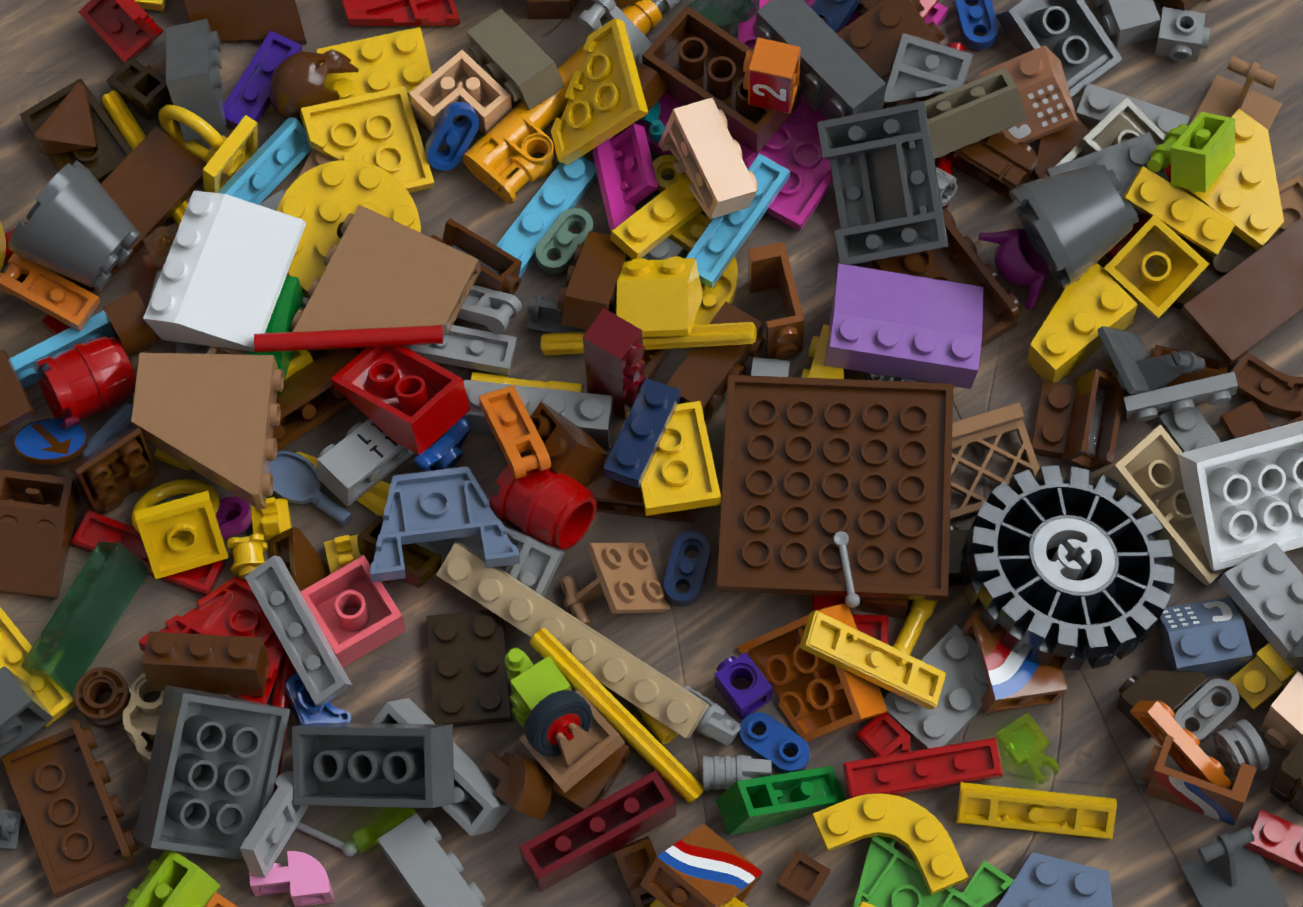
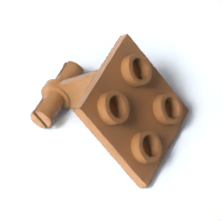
M1233 55L1227 70L1246 77L1245 85L1242 86L1217 74L1193 120L1200 112L1231 118L1238 109H1241L1268 129L1269 132L1283 103L1252 89L1254 83L1257 82L1274 90L1280 76L1260 68L1261 64L1255 61L1253 64H1250Z
M589 543L586 548L598 578L580 592L575 583L574 576H565L559 580L565 596L563 604L566 611H570L572 616L588 626L592 622L589 619L585 605L602 595H605L612 614L666 613L670 610L664 589L660 584L645 543Z

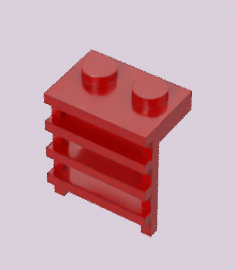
M90 0L78 11L125 63L131 57L135 59L164 32L135 0Z

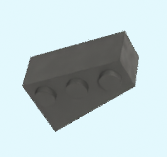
M208 19L167 27L166 84L173 105L183 107L195 113L209 123L219 134L227 133L221 88L223 84L220 74L222 62L219 52L222 51V46L217 30L211 31ZM179 122L185 142L203 138L197 132Z

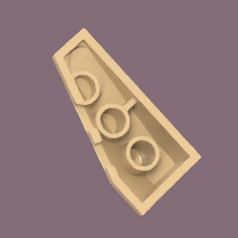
M1160 424L1116 457L1113 463L1107 465L1092 480L1097 485L1101 476L1104 475L1118 482L1119 485L1113 495L1118 501L1129 491L1139 499L1143 506L1137 517L1142 518L1154 513L1163 527L1156 540L1169 539L1173 558L1207 586L1226 568L1213 571L1210 568L1183 487L1178 454L1183 452Z

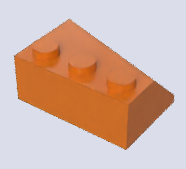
M846 603L818 610L857 630L850 608ZM809 615L737 646L741 654L745 652L748 654L771 684L773 692L779 699V708L798 735L806 742L861 723L888 711L878 685L799 648Z

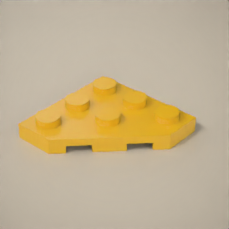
M617 18L612 19L588 35L583 47L587 54L580 71L574 70L564 96L568 98L567 105L561 119L556 117L552 126L551 134L558 162L563 164H571L648 114L625 23Z
M405 86L301 108L300 116L310 147L335 161L356 160L378 166L397 178L409 193L433 188L435 182Z
M1238 109L1231 117L1235 118V157L1206 193L1191 192L1185 188H1178L1235 222L1236 224L1232 232L1258 251L1278 232L1284 223L1268 129L1241 109Z

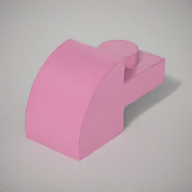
M287 851L288 866L282 867V864L274 863L265 878L251 876L249 871L250 887L255 896L290 892L295 907L334 903L333 889L324 867L314 857L306 853Z

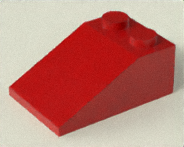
M405 346L367 347L331 378L332 384L389 438L419 456L470 411L463 378Z

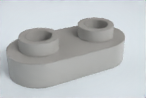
M1210 680L1177 710L1174 720L1182 728H1185L1184 724L1187 722L1195 723L1198 730L1192 733L1202 743L1233 715L1239 703V692L1234 684L1228 680ZM1213 697H1220L1225 705L1221 707L1215 706L1211 699Z

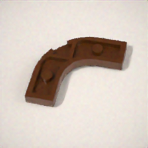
M1249 352L1241 357L1231 371L1235 372L1238 394L1249 401L1254 400L1257 406L1275 414L1289 417H1300L1303 415V377H1293L1279 372Z

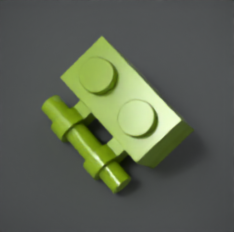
M1200 112L1189 126L1179 124L1177 128L1170 129L1164 137V143L1157 145L1151 152L1150 160L1147 163L1149 170L1159 172L1161 168H1166L1171 164L1172 186L1185 188L1191 192L1206 193L1235 157V118Z
M519 648L511 649L506 655L505 666L512 689V695L509 696V699L514 706L511 711L521 727L525 728V721L531 710L542 699L554 692L571 690V686L550 656L534 665L526 653Z
M165 850L158 860L153 859L147 867L149 873L137 889L132 888L126 896L128 902L124 907H205L221 885L193 862L175 851Z

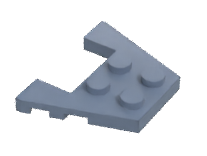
M468 466L393 475L383 514L381 532L378 534L376 552L370 567L371 582L406 578L401 546L404 544L479 535L481 537L485 568L520 564V555L516 545H513L508 538L501 520L496 518L490 508L489 500Z
M1032 852L997 907H1113L1109 871Z

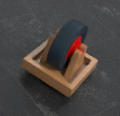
M579 689L575 692L561 690L551 693L542 699L531 710L525 721V734L518 738L564 793L625 743Z

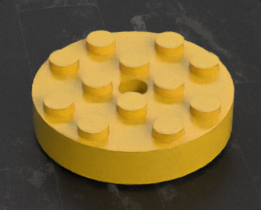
M331 161L306 171L285 192L277 211L303 219L306 222L305 229L287 273V276L298 277L306 297L313 280L316 277L321 278L327 267L324 265V261L329 249L333 245L338 246L341 239L337 233L341 230L349 213L354 214L359 205L421 233L420 218L414 200L403 184L389 172L363 161Z

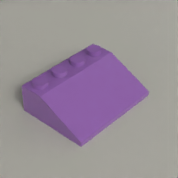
M838 263L824 366L930 383H953L954 387L971 389L979 369L984 287Z

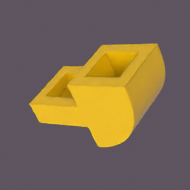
M1270 643L1256 653L1257 656L1228 680L1234 684L1239 694L1254 711L1260 708L1283 687H1286L1298 672L1296 668L1291 670Z

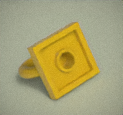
M166 105L159 111L158 118L166 134L207 164L203 168L204 192L217 193L258 150V123L247 115L244 116L229 137L226 138L221 136L201 117L183 107ZM176 121L185 124L203 137L211 145L210 150L194 140L185 142L181 128Z
M196 479L170 481L149 490L135 504L131 514L132 525L141 535L155 580L229 558L216 518L220 506L219 495L208 483ZM194 494L154 506L158 502L174 495Z

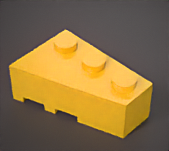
M1096 263L1078 281L1065 288L1032 340L1027 363L1044 381L1060 382L1101 349V342L1103 341L1097 329L1102 326L1119 330L1126 329L1134 321L1138 304Z

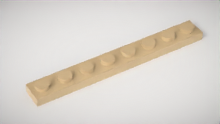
M460 542L454 543L436 574L530 637L541 628H546L600 683L684 738L691 737L709 706L705 701L498 567L485 568L484 558Z

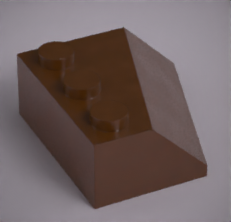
M183 0L189 21L194 22L208 19L211 31L217 30L221 43H239L241 40H261L263 43L268 33L273 31L299 44H307L295 0Z

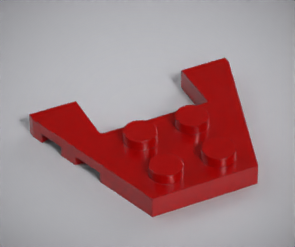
M341 0L349 26L460 25V17L454 0Z
M235 576L196 602L197 607L182 617L175 615L166 621V627L159 632L263 638L271 664L264 695H232V697L267 704L286 651L248 582ZM149 633L138 641L143 652L145 651Z

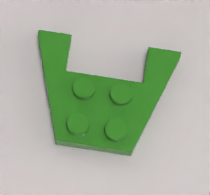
M873 836L853 907H859L862 901L876 907H985L1009 889L1014 880L984 860L962 893L950 887L930 895L917 863L894 848L898 841L892 838Z

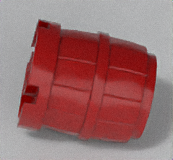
M101 336L84 343H77L54 357L47 356L34 362L35 372L42 369L44 378L39 380L38 383L55 418L63 416L65 419L61 424L63 429L79 424L80 419L99 412L109 411L111 407L132 397V392L135 391L136 377L123 347L113 336L109 338Z
M520 453L521 457L527 456L524 453ZM507 464L495 483L501 487L498 496L495 497L491 494L489 503L495 516L505 523H512L525 534L531 535L551 547L569 549L575 546L588 531L595 517L597 501L594 499L592 492L570 476H565L566 474L564 473L557 474L552 468L539 471L537 468L526 472L525 477L514 479Z

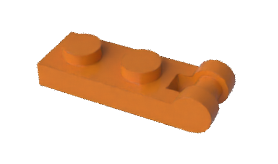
M13 253L8 260L9 267L6 271L0 273V290L2 292L16 296L79 332L100 304V299L97 295L47 268L21 258L16 253ZM21 274H27L28 276L23 283L18 281Z
M511 385L480 395V408L508 462L513 478L525 477L526 472L537 468L539 471L551 468L548 451L515 386ZM531 450V455L521 457L520 453Z

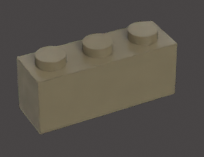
M499 9L466 31L472 44L468 47V50L478 65L484 63L489 75L497 83L501 81L504 83L505 90L511 95V99L514 102L520 100L531 110L565 87L555 62L502 9Z
M1006 67L924 101L934 159L943 157L952 151L977 143L981 139L1027 121L1018 88Z

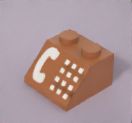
M1046 45L980 72V76L984 77L1006 67L1018 88L1027 121L1017 124L1010 129L1003 130L1005 137L1014 143L1023 142L1027 144L1078 123L1061 61Z

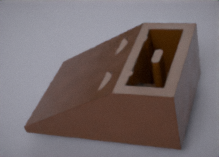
M139 427L126 429L66 470L69 477L74 479L80 495L92 511L99 514L117 509L122 504L124 498L135 491L146 489L153 483L154 478L159 475L144 435Z
M0 469V592L58 600L81 496L73 478Z

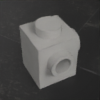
M1163 7L1157 34L1155 56L1169 57L1178 62H1197L1200 48L1207 49L1210 28L1204 27L1206 13Z

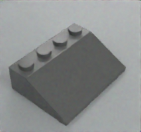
M166 685L134 839L155 849L245 860L240 847L257 822L261 811L272 798L290 709L200 690Z

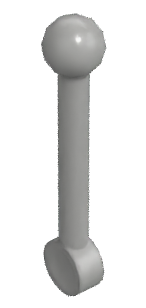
M839 531L834 535V545L839 548L847 589L845 603L848 607L855 608L859 605L860 598L854 590L846 546L849 543V536L846 532Z
M301 822L295 828V830L298 829L341 849L343 854L348 857L354 856L357 853V845L354 842L349 841L345 843Z

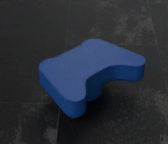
M463 416L435 444L414 459L415 467L420 472L437 469H450L455 466L464 455L460 448L466 442L472 429V424Z
M298 673L290 676L287 680L285 692L299 725L350 722V713L336 708L330 701L323 706L315 705Z

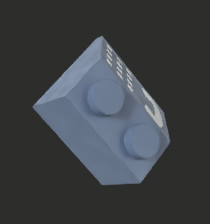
M1230 597L1167 607L1156 622L1168 671L1203 672L1207 677L1239 672L1252 658L1244 619Z

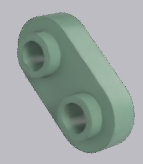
M581 208L565 210L536 246V261L543 271L550 274H558L568 269L572 264L577 245H584L588 232H594L593 219L587 211ZM578 227L582 231L578 234H573L570 232V229ZM552 254H558L560 259L552 261L548 257Z

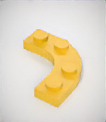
M699 212L668 238L690 252L712 220ZM736 257L732 259L713 288L701 283L703 298L693 325L710 324L725 301L732 304L738 284Z
M866 794L845 800L812 814V820L827 853L863 838L882 836L892 838L908 849L918 865L930 895L963 883L968 879L965 868L946 829L928 810L909 799L890 794Z

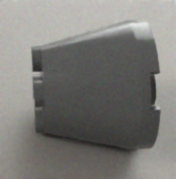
M76 160L73 166L69 163L64 166L35 199L37 202L26 216L28 222L26 223L21 220L11 235L8 248L23 259L93 287L99 292L112 276L110 271L113 267L117 265L121 268L130 258L134 251L131 248L137 242L141 233L137 231L90 170Z
M1094 164L1027 182L1009 191L1012 200L1016 199L1021 205L1015 211L1032 245L1046 265H1051L1054 270L1051 272V275L1063 289L1078 281L1133 229V224L1139 221L1132 205L1129 202L1125 203L1118 193L1122 189V185L1112 169L1108 171L1105 165Z

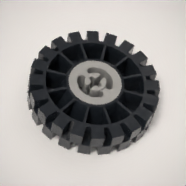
M1059 465L1041 466L1035 478L1029 469L1015 474L1008 485L1002 482L990 493L987 501H984L966 535L962 552L966 554L960 563L962 580L970 581L965 594L972 608L985 607L979 619L990 633L1001 627L1007 631L1001 643L1016 654L1026 643L1032 646L1029 660L1045 666L1049 665L1054 655L1059 656L1060 669L1080 670L1086 659H1088L1092 669L1107 666L1115 655L1121 660L1132 653L1139 642L1143 643L1167 606L1171 597L1168 593L1174 585L1175 568L1168 566L1173 558L1169 539L1156 540L1163 527L1154 513L1142 518L1137 517L1143 503L1130 491L1120 501L1113 496L1119 485L1118 482L1102 475L1097 485L1092 486L1089 485L1090 470L1071 466L1066 477L1062 478ZM1058 547L1056 553L1050 561L1047 558L1046 551L1048 549ZM1087 567H1089L1092 577L1080 580Z

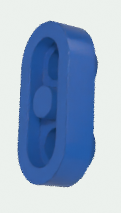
M954 0V9L964 42L969 47L978 50L991 47L995 43L998 34V22L992 1ZM968 1H973V2H975L977 5H976V6H968V5L966 4V2H968ZM980 31L985 36H976L974 33Z
M456 102L446 107L425 145L428 162L433 168L441 171L450 170L456 167L463 158L462 155L468 149L479 128L478 116L470 104ZM464 115L461 121H454L456 116ZM441 145L448 146L444 151L437 150Z
M755 712L743 719L740 725L739 736L745 749L759 759L771 760L772 767L782 774L802 771L807 767L810 750L807 742L802 737L766 713ZM755 726H762L766 732L758 736L752 732V729ZM788 747H792L798 753L794 757H787L783 751Z

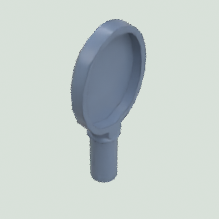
M291 451L277 452L276 460L270 461L269 473H272L274 478L273 493L293 504L311 502L317 509L322 510L340 525L346 526L350 522L352 514L329 498L328 494L321 492V481L317 478V469L314 465L297 453Z

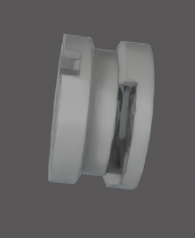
M1241 719L1234 723L1231 730L1222 729L1215 733L1214 741L1217 751L1227 770L1234 778L1242 762L1256 767L1257 772L1268 768L1267 765L1270 762L1264 743L1255 728L1247 720Z

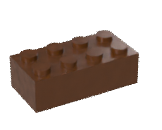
M687 5L642 55V64L656 70L667 85L668 89L665 92L684 105L713 97L717 108L721 109L726 116L727 128L731 137L755 154H758L801 104L802 83L799 82L791 114L748 105V90L743 89L746 73L743 72V65L747 50L752 49Z

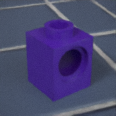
M746 652L738 658L731 656L725 659L716 668L717 672L714 673L715 687L741 721L773 700V687ZM737 678H745L751 682V686L747 689L739 690L734 688L731 683Z

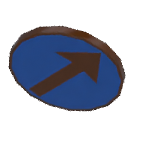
M47 418L31 422L22 427L14 436L13 448L16 454L27 462L40 465L61 464L83 453L88 446V433L80 424L63 429L61 424L65 419Z

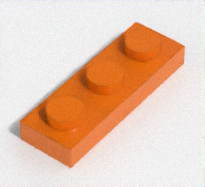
M1139 700L1130 710V713L1161 747L1166 735L1174 737L1168 754L1186 774L1229 789L1233 784L1224 775L1225 768L1215 758L1204 753L1199 747V739L1191 731L1182 728L1174 720L1175 713L1164 702Z

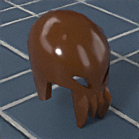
M333 49L323 54L305 51L286 57L271 75L269 83L270 102L276 113L286 120L289 117L301 120V108L340 100L337 90L324 88L325 78L328 73L358 72L359 69L349 63L351 62L350 58Z

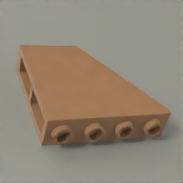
M359 205L354 214L349 213L341 228L343 236L338 246L333 245L329 249L324 261V265L327 267L321 278L316 277L313 280L307 297L310 299L304 311L301 309L297 311L290 326L293 332L442 325L443 335H448L481 271L479 260Z
M139 353L131 422L134 428H140L146 442L255 508L265 509L267 496H272L274 488L273 474L269 473L270 461H275L277 457V440L273 438L274 426L280 425L281 409L280 404L276 403L277 392H282L284 388L283 369H278L274 355Z

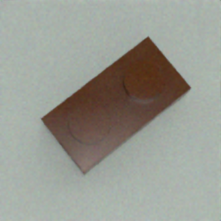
M1043 381L1032 440V447L1036 455L1061 459L1066 448L1076 386Z

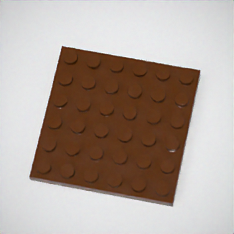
M728 375L717 591L846 597L847 589L839 548L834 545V535L839 531H843L849 536V543L846 547L854 590L859 597L947 601L954 384Z

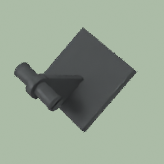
M1105 326L1097 329L1103 341L1101 342L1102 351L1107 358L1113 361L1118 371L1117 380L1120 386L1130 394H1140L1166 388L1165 385L1181 374L1193 371L1200 372V370L1205 368V360L1200 356H1196L1191 351H1172V354L1169 353L1150 358L1139 334Z
M1245 826V828L1229 835L1226 832L1218 835L1216 841L1197 849L1200 859L1181 867L1180 870L1200 907L1288 906L1262 855L1244 848V845L1255 841V836L1249 826Z

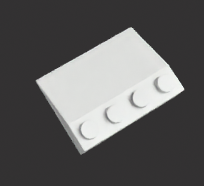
M193 191L143 319L165 341L255 352L254 334L265 333L306 222L303 219L227 194Z
M1303 421L1178 454L1184 491L1211 570L1217 571L1238 565L1274 543L1283 552L1303 547Z

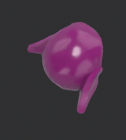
M1016 228L993 233L980 232L978 235L979 240L999 244L994 256L995 266L999 275L1011 285L1029 286L1026 308L1028 310L1033 309L1050 269H1048L1042 257H1039L1025 230Z

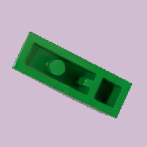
M826 766L736 781L715 801L727 834L731 836L760 831L818 812L845 801V797L833 766Z

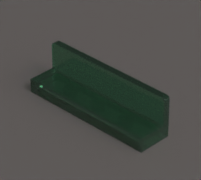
M98 542L20 667L30 675L48 677L66 693H73L77 682L89 669L147 576L149 568L121 543Z

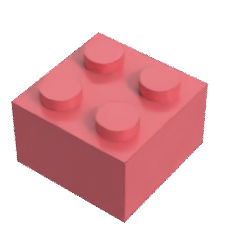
M364 555L301 591L303 598L343 668L406 632L403 616L382 582H371V565Z

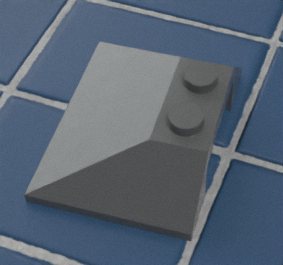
M924 101L817 122L822 156L824 159L830 160L841 229L835 230L840 264L854 265L949 247Z

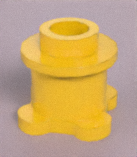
M252 534L247 537H232L227 540V547L230 548L231 555L234 558L231 573L239 577V579L246 581L245 576L265 562L263 552H266L268 547L267 543L264 542L263 535Z

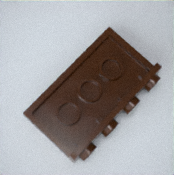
M883 0L836 33L886 83V87L903 33L941 44L940 42L945 39L934 21L927 25L919 14L925 10L919 0ZM943 93L884 103L888 108L926 101Z
M944 208L943 216L949 247L871 261V263L877 270L984 287L982 348L1017 326L1020 304L1012 292H1006L1002 288L994 268L990 264L982 262L977 255V249L973 241L968 236L963 237L956 228L953 216Z
M78 719L70 722L72 726L70 729L1 757L55 898L64 896L137 865L132 852L139 850L130 828L123 831L118 819L125 816L117 794L109 796L105 786L106 783L111 782L103 760L96 762L92 753L93 749L98 748L90 726L82 728Z

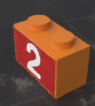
M757 38L754 51L747 50L743 65V72H746L743 89L748 90V105L791 114L799 85L801 47Z

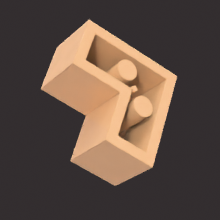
M463 50L458 52L409 93L414 116L431 133L445 108L456 102L468 103L475 109L479 119L478 130L483 135L512 110L511 95ZM462 115L456 116L454 118V121H456Z

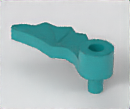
M659 100L643 118L650 125L649 131L652 141L659 143L665 130V126L658 119L661 114Z

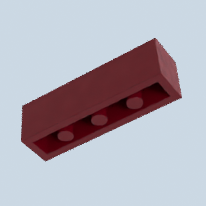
M603 308L583 336L587 393L613 396L614 414L626 420V412L631 411L646 378L644 377L646 363L643 358L645 347L643 346L642 330Z
M655 770L520 845L521 860L539 891L542 892L608 855L612 850L626 845L676 816V803Z

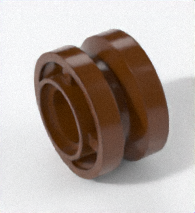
M107 667L94 668L86 672L77 682L74 699L78 709L91 724L102 728L114 727L123 722V710L128 706L131 697V687L116 670ZM112 692L107 702L97 704V699L102 693Z

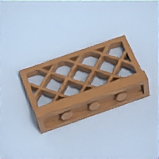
M1020 402L953 422L952 450L961 449L958 455L952 453V461L954 462L951 466V475L957 464L978 474L970 490L951 481V489L966 497L960 508L950 510V520L979 512L984 501H987V499L973 493L981 475L999 485L1002 482L1008 485L1016 465H1019L1026 470L1029 469L1035 478L1040 467L1023 422L1024 414ZM1017 431L1022 445L1017 456L996 447L1002 435ZM991 438H995L993 444H990L985 441ZM977 444L989 450L981 467L961 458L966 446ZM1023 451H1024V454H1025V457H1026L1027 462L1024 461V460H1022V459H1020V457H1021ZM992 453L1013 462L1005 479L985 470ZM969 499H972L977 502L966 506Z

